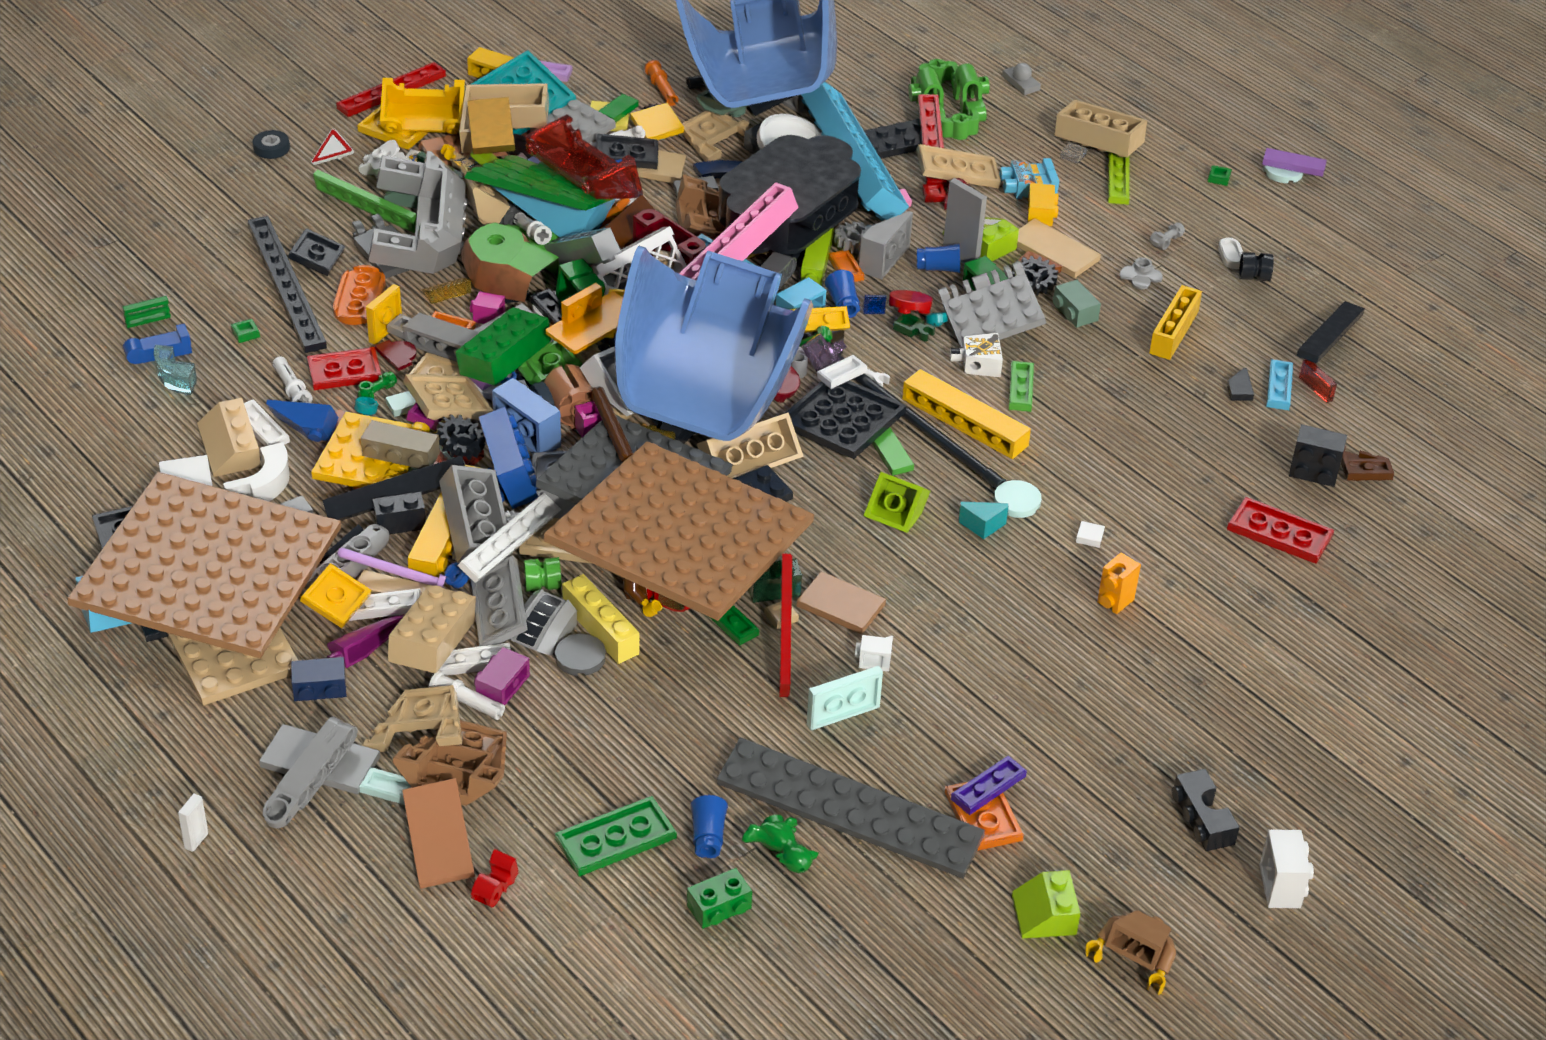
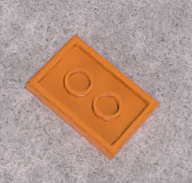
M968 782L945 786L946 797L956 818L985 830V836L977 851L1023 841L1024 834L1004 793L969 815L951 800V794Z

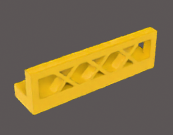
M847 306L813 308L804 333L817 332V328L820 326H827L831 331L849 329L850 323Z

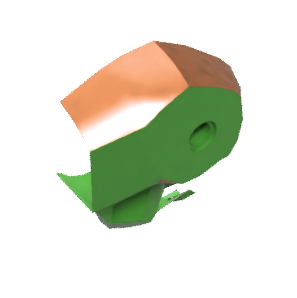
M498 223L487 224L477 229L465 241L461 251L467 275L475 288L486 293L505 296L506 299L525 302L532 276L543 268L553 273L558 279L559 257L547 251L544 245H540L528 237L526 231L519 226ZM552 232V237L549 242L560 237H558L556 234Z

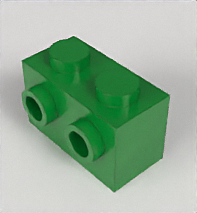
M734 868L688 887L687 907L701 928L704 929L711 925H717L732 916L741 915L751 909L752 889L738 869Z

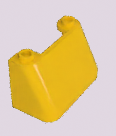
M383 78L380 111L381 127L389 133L396 131L459 133L466 90L465 80H454L452 87L445 84V90L405 89L404 83H400V86H397L393 83V78Z

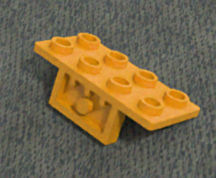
M594 283L561 302L562 320L547 328L546 334L573 354H578L617 331L623 297L614 291L602 297V287Z

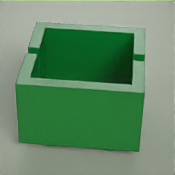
M583 258L559 266L555 295L561 302L594 283L602 287V297L606 288L604 282L598 278L592 267Z

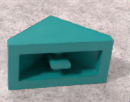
M961 501L958 520L960 524L982 539H985L1006 525L1009 505L1008 503Z

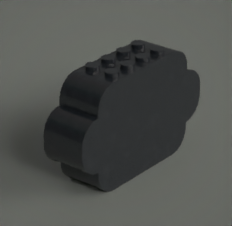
M784 135L776 138L734 169L727 172L720 179L718 208L720 224L727 229L776 182L792 189L798 209L751 254H760L769 250L781 254H796L805 250L858 208L857 197L861 167L852 160V147L836 137L827 135L814 136L809 139L798 135Z

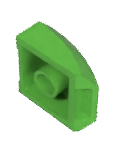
M553 341L518 367V370L528 383L533 385L538 382H545L546 376L558 366H562L565 371L566 364H573L581 367L583 364L572 352L558 342Z

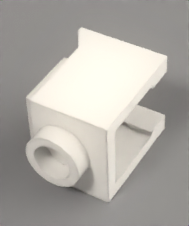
M862 635L861 643L856 642L855 657L860 658L859 668L870 669L879 666L882 671L889 672L893 636L884 638Z

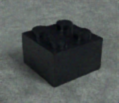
M1301 424L1289 477L1335 487L1348 435Z

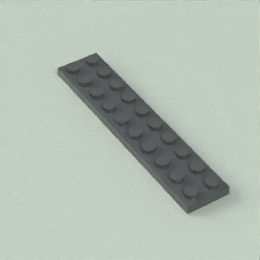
M741 737L717 777L718 785L964 879L985 836L984 829Z

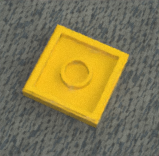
M668 103L631 113V120L635 126L640 125L644 129V138L661 140L684 133L683 124Z
M391 285L366 306L368 339L374 345L389 334L387 332V325L399 314H402L400 286Z
M330 563L301 596L300 602L340 628H343L371 595L372 590Z

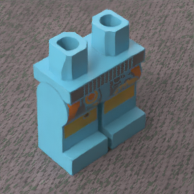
M1044 158L1042 163L1035 164L1011 161L1010 167H1000L999 176L1001 181H1004V193H1014L1016 199H1022L1023 196L1028 198L1030 183L1055 185V193H1058L1060 181L1051 158Z

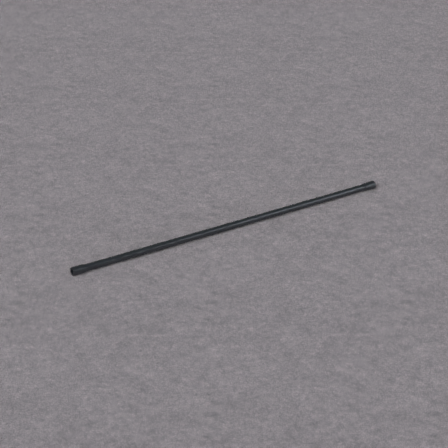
M806 332L803 334L802 339L814 336V334ZM818 344L811 346L833 364L845 359L829 346L825 348L818 346ZM865 373L853 378L862 386L903 403ZM907 406L906 412L902 417L981 476L990 486L997 489L1000 484L1007 482L1005 478L993 469L988 468Z

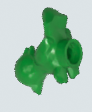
M771 815L763 821L761 826L750 824L742 836V842L744 843L759 842L769 850L780 853L776 855L779 858V862L784 864L786 869L794 873L806 872L819 854V852L807 849L796 841L795 832L797 829L794 828L798 825L796 818L789 817L784 820L781 815Z

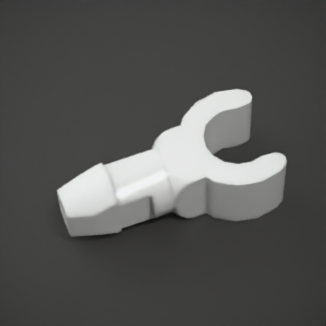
M867 369L865 374L883 387V383L889 384V375L879 372L875 373Z

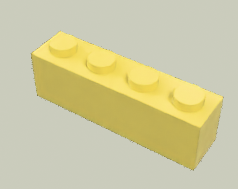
M584 574L562 583L563 599L569 600L577 610V621L590 635L598 638L604 644L606 652L618 664L639 654L640 633Z

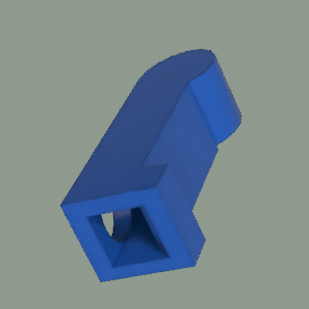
M185 323L176 325V331L140 340L131 338L123 344L126 358L132 364H141L192 353L190 335Z

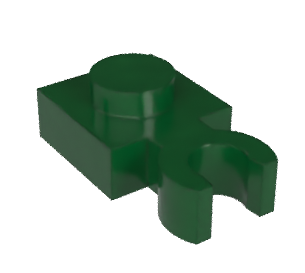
M902 314L893 324V330L911 338L917 335L920 340L925 342L928 341L929 335L934 336L935 333L934 326L924 324L923 319L912 314Z

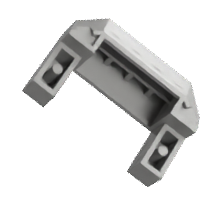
M427 151L424 163L382 155L376 188L418 196L415 236L374 228L368 262L434 274L456 263L458 254L461 255L464 242L461 241L465 232L463 225L466 218L464 211L467 204V198H465L466 182L433 152Z

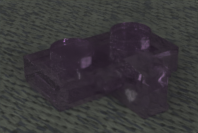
M820 333L803 344L801 348L817 372L837 363L839 360L837 354L847 348L843 340L836 341L831 345L830 342H826Z

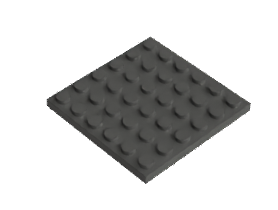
M616 415L633 453L648 441L670 452L677 453L686 459L698 462L709 469L718 471L725 476L732 472L733 464L721 458L714 457L700 449L690 447L678 440L666 437L659 432H654ZM603 420L537 478V488L577 504L623 463L617 454Z

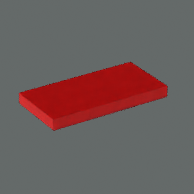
M1246 496L1227 526L1228 531L1315 564L1319 561L1334 534V530Z

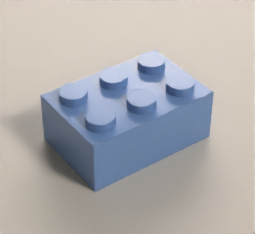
M514 378L492 390L493 411L506 407L509 415L514 414L518 424L517 428L519 431L521 430L526 442L523 445H526L528 451L532 454L553 452L561 447V414L557 407L548 403L540 395H537Z

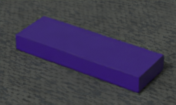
M1008 755L951 794V800L967 814L971 815L1024 779L1027 770Z

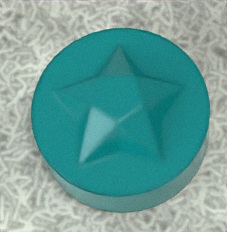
M946 312L930 313L925 316L926 324H931L934 327H940L944 322L948 321Z
M358 397L355 400L354 409L363 415H373L377 413L378 402L370 397Z

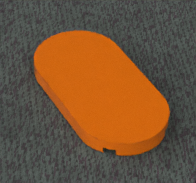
M358 265L353 267V270L350 272L349 269L345 271L341 277L333 303L335 318L348 325L367 323L366 306L384 292L386 285L384 273L379 272L378 268L370 265Z

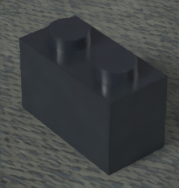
M421 492L373 499L375 524L386 528L389 531V535L422 530L426 522Z

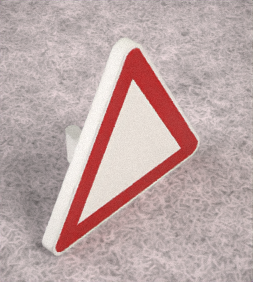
M332 129L311 163L317 165L334 159L340 160L345 156L352 155L354 150L335 129Z

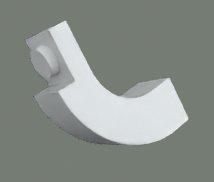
M284 443L261 447L262 469L252 476L223 483L224 490L265 501H271L276 498L287 486L290 476L288 455Z

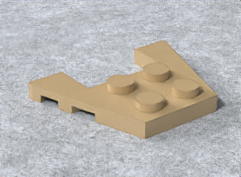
M706 110L683 122L684 133L682 134L704 161H713L721 158L722 150L713 146L715 143L728 138V136L736 132L744 136V132L753 126H750L748 121L741 120L737 122L732 120V116L719 115Z
M454 685L405 690L388 711L389 717L387 720L375 727V735L371 740L366 739L362 746L386 752L389 749L395 732H414L423 729H439L436 736L439 746L462 744L457 692Z

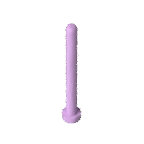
M339 548L337 554L341 558L420 583L441 586L442 588L445 584L446 576L441 574L438 578L345 548Z

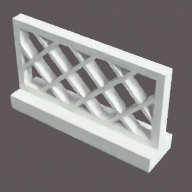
M670 226L662 227L621 249L620 253L614 255L615 260L606 264L601 263L591 266L594 273L605 284V295L608 294L609 289H618L621 277L628 279L627 275L622 274L625 264L632 263L634 253L639 245L646 247L649 253L654 255L655 259L658 260V257L667 259V266L670 268L672 262L678 263L682 270L687 266L672 236L674 233ZM669 242L672 249L670 257L659 254L662 244ZM609 273L617 275L614 287L608 286L603 276Z

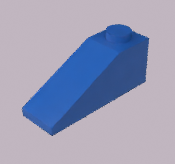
M267 400L266 402L275 417L312 441H329L334 433L339 417L331 405Z

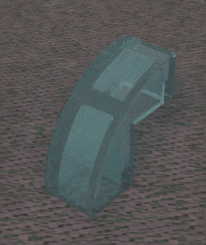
M155 345L154 359L156 372L161 383L172 391L191 395L197 382L195 364L175 361L173 346Z

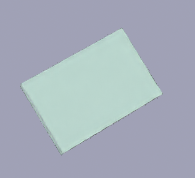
M876 666L809 688L807 726L809 729L814 730L879 708L883 678L882 669Z

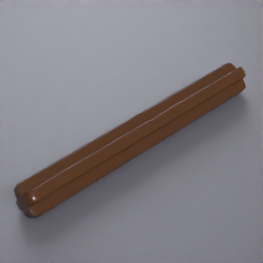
M594 387L591 394L617 454L621 462H624L633 455V452L602 387Z

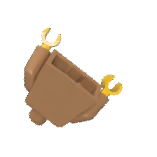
M1135 910L1128 915L1112 916L1097 934L1098 939L1087 942L1086 957L1090 952L1097 951L1094 955V962L1101 961L1103 958L1102 947L1106 944V947L1151 971L1155 969L1157 972L1149 977L1147 990H1149L1152 983H1157L1160 985L1158 995H1160L1166 984L1164 976L1168 975L1176 957V948L1173 939L1169 937L1171 932L1170 926L1164 924L1160 917H1150L1141 911Z

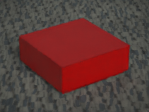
M943 184L923 185L922 192L925 203L945 202L946 194Z

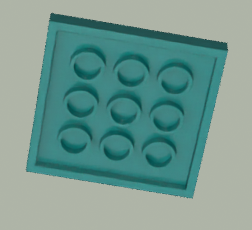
M529 50L470 84H548V115L555 109L568 105L569 101L576 100V95ZM513 128V135L514 133L522 135L530 130V128Z

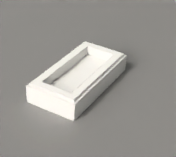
M852 355L817 371V378L832 389L866 373L867 365Z
M193 794L178 812L184 848L192 852L195 851L208 834L202 796Z

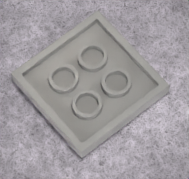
M576 99L569 101L568 105L555 109L548 115L547 127L530 128V130L555 146L561 145L562 148L577 151L597 139V134H606L616 128L615 120Z

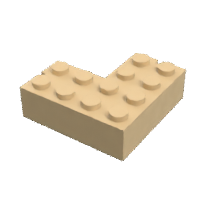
M548 84L466 85L459 131L462 152L472 153L473 151L468 100L509 97L512 128L538 129L547 127L549 112Z

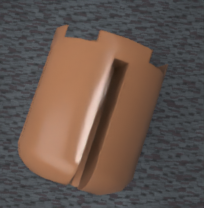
M566 364L565 371L562 366L554 368L546 376L544 383L552 394L555 407L560 410V421L570 426L571 429H576L575 406L594 401L591 395L593 388L588 383L580 367Z

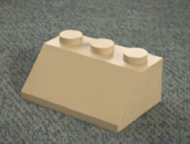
M462 163L460 169L462 178L466 182L465 192L470 201L469 204L473 206V211L478 216L477 219L484 225L491 223L499 224L510 208L506 198L488 184L464 178L466 173L472 169Z
M242 397L218 402L197 423L213 477L261 467L259 447Z

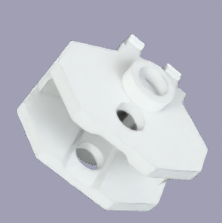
M389 140L379 148L374 149L372 154L365 155L363 163L358 169L362 175H375L377 178L382 155L405 160L407 158L403 152H399L400 148L397 142Z

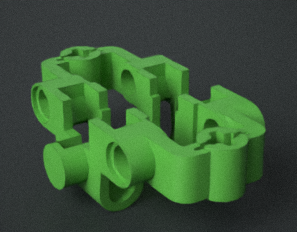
M932 59L929 63L921 64L917 76L911 77V84L908 86L911 102L916 101L918 104V94L938 95L943 137L964 140L969 135L977 134L979 122L986 121V107L982 94H989V79L987 76L978 77L973 65L965 63L958 66L954 61ZM946 80H951L955 100H959L960 94V113L954 114L952 118H946L943 108L944 92L941 84ZM967 92L970 98L975 96L976 101L967 102Z

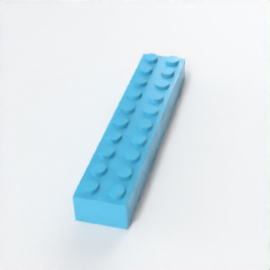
M824 82L813 92L801 94L803 97L802 102L809 108V114L816 119L814 123L822 130L821 135L836 137L852 147V160L861 167L858 197L863 200L861 202L863 207L868 211L873 210L875 215L882 221L903 214L909 208V205L843 95L827 82Z

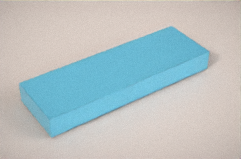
M1271 359L1266 407L1289 410L1293 373L1292 362Z

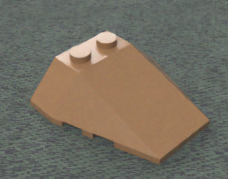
M682 175L676 202L678 225L695 236H699L701 233L705 236H719L726 230V227L721 225L718 220L719 191L708 187V182Z
M460 720L462 744L439 746L436 741L439 730L437 729L436 735L430 738L425 735L420 738V743L414 746L411 744L403 746L393 757V764L412 788L456 778L461 805L467 806L493 790L504 777L507 732Z

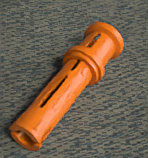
M657 60L649 61L645 65V72L650 76L651 83L658 87L669 106L676 105L674 100L678 103V96L667 81L668 76L662 70L661 63Z

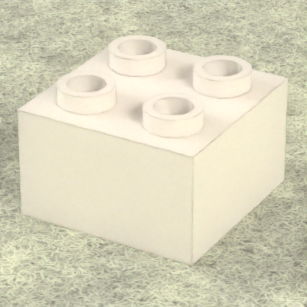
M1268 830L1260 861V870L1268 908H1301L1304 897L1308 896V881L1313 879L1314 870L1313 864L1308 862L1309 846L1308 842L1303 840L1301 830Z

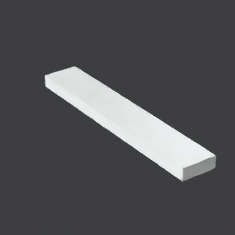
M543 493L458 564V567L475 583L478 582L553 519L562 509Z

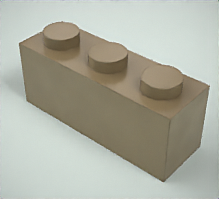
M372 420L361 436L362 456L418 469L433 465L440 453L439 435Z

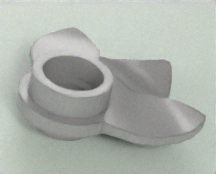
M1143 257L1137 258L1132 266H1125L1120 272L1121 279L1132 280L1133 287L1139 290L1147 289L1151 282L1159 283L1163 279L1162 273L1153 268L1151 260Z

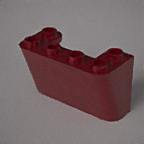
M646 209L633 216V243L662 227L670 226L674 233L672 236L686 265L691 263L707 247L703 240L656 210ZM669 242L662 244L661 250L671 252L672 249Z

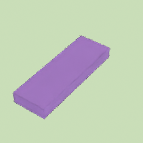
M1266 148L1262 165L1323 177L1327 160Z

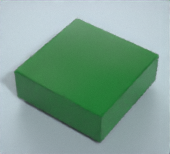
M1212 165L1207 182L1228 186L1232 169Z
M253 319L231 324V331L238 343L260 338V331Z

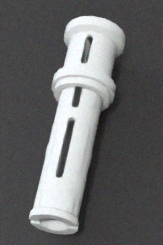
M522 212L514 216L517 219L514 220V223L525 230L528 237L536 243L544 245L551 240L552 231L542 222L533 221Z
M284 357L275 358L272 365L285 384V392L288 397L292 398V402L311 403V393L306 390L304 382L297 379Z
M440 670L432 676L429 688L454 685L459 702L496 720L502 717L505 710L504 704L468 689L461 680L450 679Z

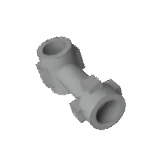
M1176 222L1168 226V231L1164 234L1160 231L1153 232L1149 241L1158 249L1166 250L1170 245V239L1183 236L1185 228L1183 224Z

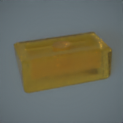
M460 278L422 289V292L428 301L433 304L472 293L470 279Z

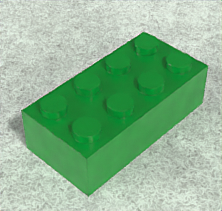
M512 307L455 351L460 375L496 386L552 341V338L546 334V329L550 327L548 318Z

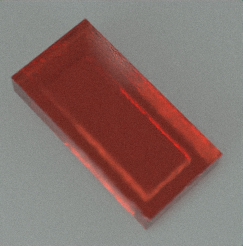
M1303 360L1299 378L1326 403L1332 402L1337 383L1315 363Z

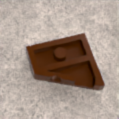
M1345 446L1341 465L1347 481L1393 480L1394 470L1389 458L1372 455L1361 450L1358 455L1345 451Z

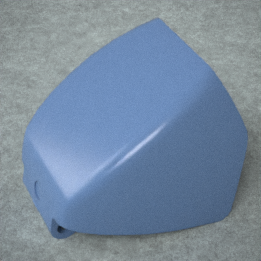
M676 0L684 34L701 78L712 98L726 107L737 108L810 93L818 89L834 71L837 59L834 0H819L818 9L811 14L801 16L799 0H730L735 29L730 31L717 30L692 7L688 0Z
M639 245L634 253L629 270L615 341L617 386L622 400L627 408L635 413L718 440L731 441L748 432L762 418L780 390L797 353L814 307L812 301L804 298L801 307L795 310L773 305L782 274L741 260L707 251L698 279L694 280L676 273L673 269L655 259L646 247Z

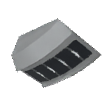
M543 589L538 590L531 595L524 605L528 630L509 640L551 656L556 650L557 644L566 638L577 625V610L569 600H564L544 592Z

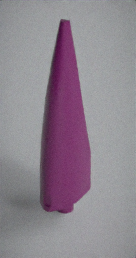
M405 614L369 624L329 642L327 647L331 654L327 658L344 657L345 668L367 658L380 645L389 640L390 633Z

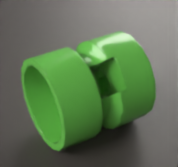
M559 557L545 558L543 562H540L538 559L524 560L526 592L538 591L544 586L547 590L561 589Z

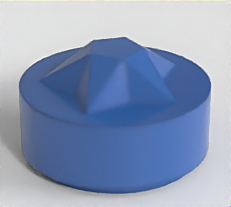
M457 562L449 565L444 574L446 576L445 582L453 588L464 586L469 579V576L458 567L459 563Z

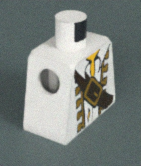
M998 333L965 336L962 348H950V362H963L966 374L1001 377L1003 358Z

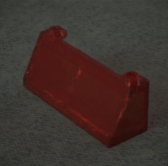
M568 114L525 135L527 142L526 150L531 156L536 157L595 199L638 198L643 195L635 158L627 155L622 158L621 162H616L583 140L581 131L573 129L571 125L573 118Z

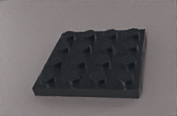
M850 380L832 389L821 381L785 413L789 412L796 434L855 459L905 414L907 405Z

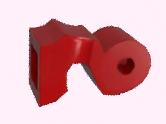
M496 849L493 850L489 861L491 873H480L471 891V898L491 908L496 906L502 892H507L508 886L514 884L519 874L516 858Z

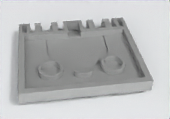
M1021 261L1012 264L1015 277H1013L1010 267L1008 265L1004 266V274L1007 280L1000 282L996 270L991 271L995 283L992 285L987 273L973 277L972 282L975 291H971L968 280L962 281L963 289L966 291L964 295H958L957 287L954 284L950 285L953 295L952 299H950L946 287L938 289L939 297L960 348H962L965 336L998 333L999 340L1046 324L1044 314L1028 281Z

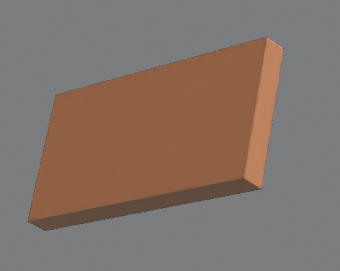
M456 778L402 790L420 889L475 877Z

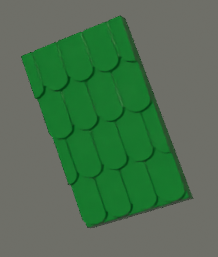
M507 155L504 159H496L493 163H485L482 167H474L464 177L492 186L534 219L549 227L558 237L600 229L615 199L625 195L629 190L628 187L603 178L598 180L576 171H565L543 162L537 164L515 155Z

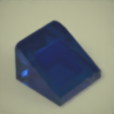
M864 295L862 303L863 314H885L886 295Z

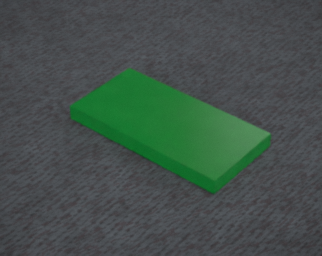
M653 796L555 833L557 844L578 877L677 839L676 830Z

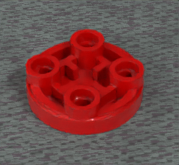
M895 290L889 293L888 301L889 306L898 307L899 313L910 314L911 310L922 314H929L933 298L917 291Z

